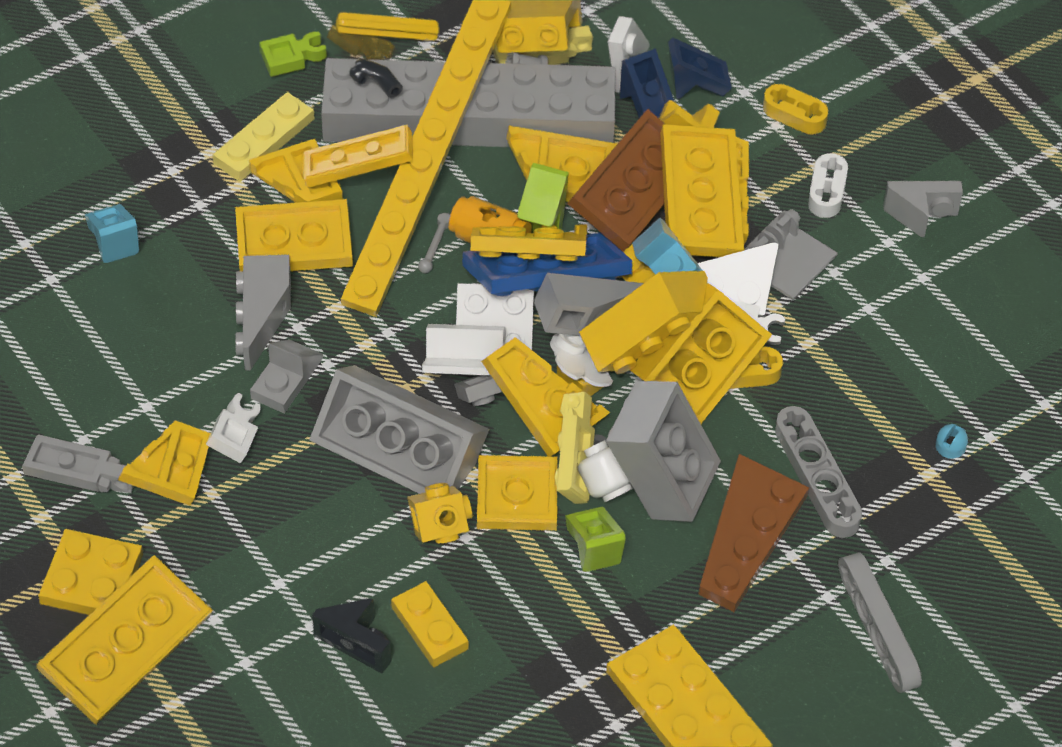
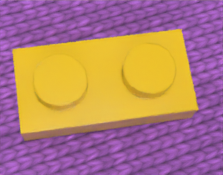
M427 581L391 599V608L433 668L469 649L468 639Z

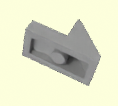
M888 181L883 203L884 211L920 237H925L929 216H958L963 194L961 181Z
M290 339L269 344L270 362L250 389L252 400L284 414L323 359L322 353Z

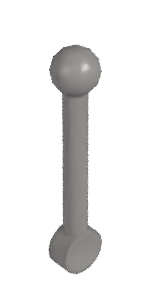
M448 213L438 215L437 231L425 259L420 260L418 263V268L422 273H429L433 268L431 261L445 229L449 228L450 214Z

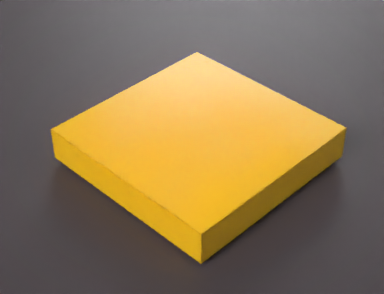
M479 455L477 529L557 530V486L555 483L557 457Z

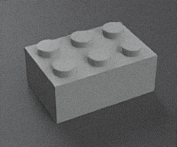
M636 380L624 401L623 408L614 426L609 431L606 442L651 519L693 522L721 460L678 382Z

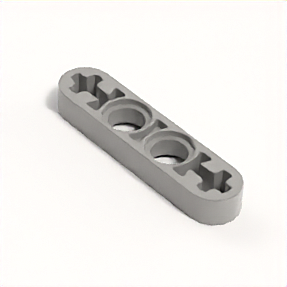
M796 406L782 409L777 415L775 433L801 483L809 487L808 496L826 529L836 537H851L859 530L862 510L809 413ZM788 422H792L794 426H800V439L797 440L798 434L793 426H786ZM804 450H813L819 454L820 459L816 462H806L801 459L799 453ZM821 480H828L833 482L837 489L832 493H824L818 490L816 483ZM837 503H839V510L842 516L850 517L849 522H845V520L842 517L836 518L838 508L836 506Z
M861 552L839 558L838 567L842 582L895 690L898 693L920 687L922 680L917 661L866 558Z

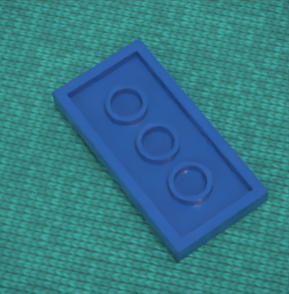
M602 233L588 234L585 256H578V259L574 261L557 260L555 255L540 254V257L537 259H522L517 257V253L502 252L500 257H483L479 255V251L463 252L462 266L491 294L497 296H508L513 291L525 289L539 291L547 273L610 280L617 279V276L632 274V259Z

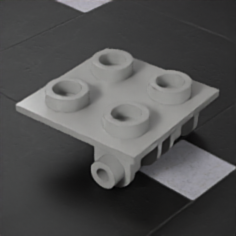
M790 209L789 211H782L744 251L770 243L779 244L771 287L794 300L827 267L838 253L799 229L800 216L795 210Z

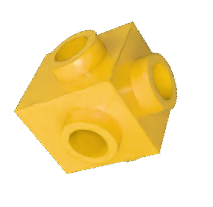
M436 483L425 487V493L407 497L414 532L422 543L435 540L436 543L452 542L459 539L460 533L469 531L467 519L472 518L470 501L468 496H462L456 487H449L448 483Z

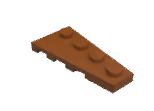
M739 454L700 583L699 595L735 612L806 500L809 487Z

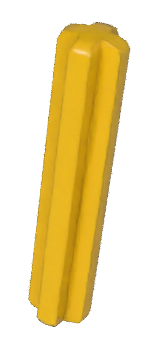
M340 12L336 19L337 32L340 34L434 41L439 33L438 22L430 19Z

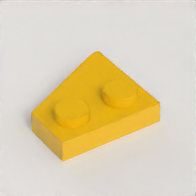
M175 420L163 431L157 440H153L131 464L128 463L123 468L118 480L190 506L196 496L209 448L206 442L210 433Z

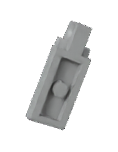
M43 435L36 436L22 465L25 475L96 492H108L111 488L114 491L132 493L134 488L133 485L118 480L121 471L126 465H122L119 459L112 457L110 451Z

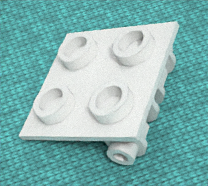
M458 284L456 325L505 327V344L516 337L532 350L534 291L525 289L513 291L508 296H497L491 294L482 284Z

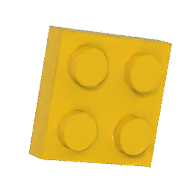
M65 529L39 592L40 604L90 615L138 570L143 557L142 546Z

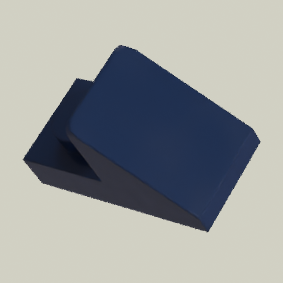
M672 37L668 41L671 74L676 99H681L695 85L721 96H724L732 89L726 61Z
M655 48L622 60L620 98L632 97L639 118L647 109L659 118L665 103L670 100L674 101Z

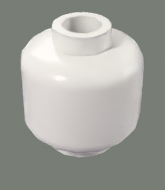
M605 440L584 450L587 458L579 463L578 472L592 497H602L604 502H607L633 489Z

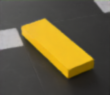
M407 124L304 151V181L308 187H313L413 161L412 131Z

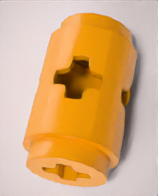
M474 196L459 198L450 214L448 226L449 230L454 232L457 238L470 243L473 227L519 226L525 228L526 233H531L532 230L531 222L519 219L517 217L518 213Z

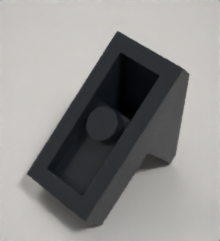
M372 598L319 608L312 614L314 637L381 674L384 673L391 663V641L378 629L369 628L375 618L374 600Z

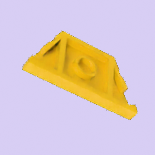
M509 126L506 140L526 180L533 163L569 172L566 202H569L618 144Z

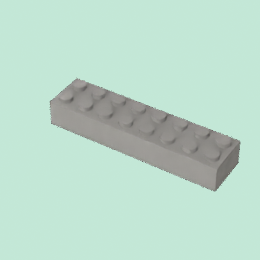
M326 58L322 101L323 142H342L407 124L413 136L445 62L368 59L386 66L403 86L398 96L389 98L373 79L368 78L364 84H359L351 78L349 70L356 65L355 61L359 59ZM487 63L452 145L510 147L506 140L509 126L613 143L615 126V67Z

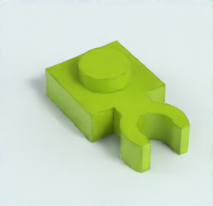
M319 32L308 33L303 39L296 41L294 34H289L259 42L260 53L270 77L304 69V60L321 61L327 58L326 46L321 45V35Z

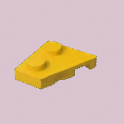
M315 139L249 159V168L252 174L295 203L343 199L342 189L337 180L313 187H308L304 181V151L319 147Z

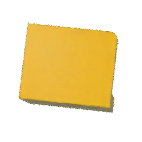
M670 100L665 103L659 119L667 125L714 128L720 111L707 104L691 115L674 101Z

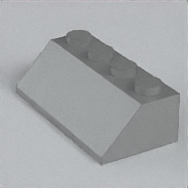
M353 365L336 369L309 440L420 494L425 493V487L436 483H448L449 487L454 486L459 489L475 466L489 429Z

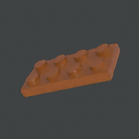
M648 109L567 203L623 252L664 205L660 132L665 123Z

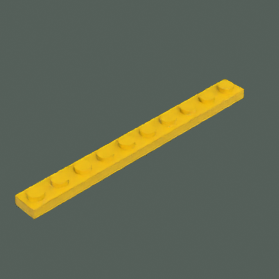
M472 1L412 136L413 161L400 164L342 294L341 305L377 317L510 13V1Z

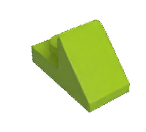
M537 163L532 164L517 214L519 219L531 222L532 232H534V229L541 228L542 225L547 227L556 225L558 229L562 230L569 172Z
M603 506L565 515L567 530L578 544L583 572L617 565L621 562L625 544V533Z

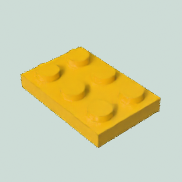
M347 199L235 207L240 271H243V256L289 255L290 271L353 267Z

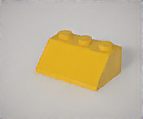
M705 271L658 272L579 331L597 371H615L616 374L625 373L637 365L636 360L639 357L651 354L663 347V340L668 336L679 334L691 326L690 320L699 315L703 310L708 280Z
M709 283L706 286L703 310L699 315L690 320L691 326L679 334L668 336L663 340V347L651 354L639 357L636 361L637 365L630 370L642 381L678 382L700 424H702L772 336L769 331Z

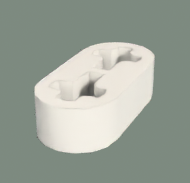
M827 153L821 155L815 163L808 206L810 211L816 216L830 218L838 214L841 209L848 164L840 155ZM828 169L835 170L833 179L826 178ZM823 192L830 193L829 202L821 201Z

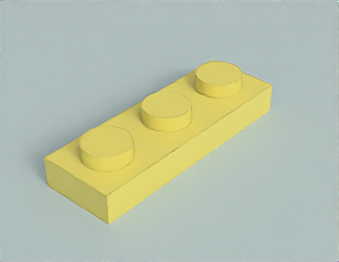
M286 92L212 154L213 164L241 182L251 173L249 159L279 150L314 120V110Z

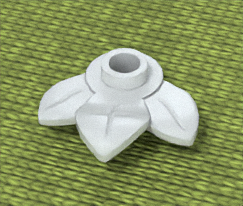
M555 334L552 337L550 346L556 356L555 361L563 373L575 380L582 378L585 382L594 386L606 387L613 383L608 372L597 371L581 336Z

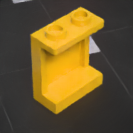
M507 0L511 2V10L496 42L497 51L499 53L567 50L569 47L568 27H579L582 24L580 0Z

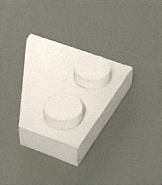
M621 16L618 17L608 40L611 66L615 67V92L620 93L622 60L646 52L649 48L648 40L634 19Z
M770 243L698 263L708 277L707 283L720 290L732 301L760 306L759 315L765 316L779 244Z

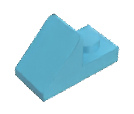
M121 204L85 214L88 228L96 236L104 263L129 257L139 252L135 218Z
M661 218L654 222L632 243L637 259L648 265L655 275L658 272L703 271Z

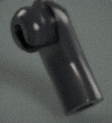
M363 58L355 61L356 65L349 70L351 78L359 84H364L368 78L376 81L389 98L398 96L403 89L401 83L386 66Z

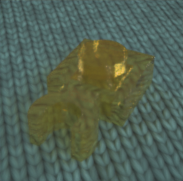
M336 23L330 27L327 36L328 39L356 57L362 52L366 55L367 59L383 60L384 56L390 59L395 48L388 40L376 38V36L340 34L337 32Z

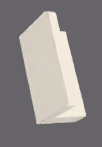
M428 324L426 327V359L422 364V372L490 375L481 361L505 344V327Z

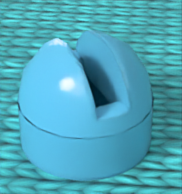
M948 424L942 427L937 434L935 442L938 453L950 459L961 457L965 453L968 444L966 430L956 424ZM950 436H953L955 438L953 439L951 445L946 443L947 439Z

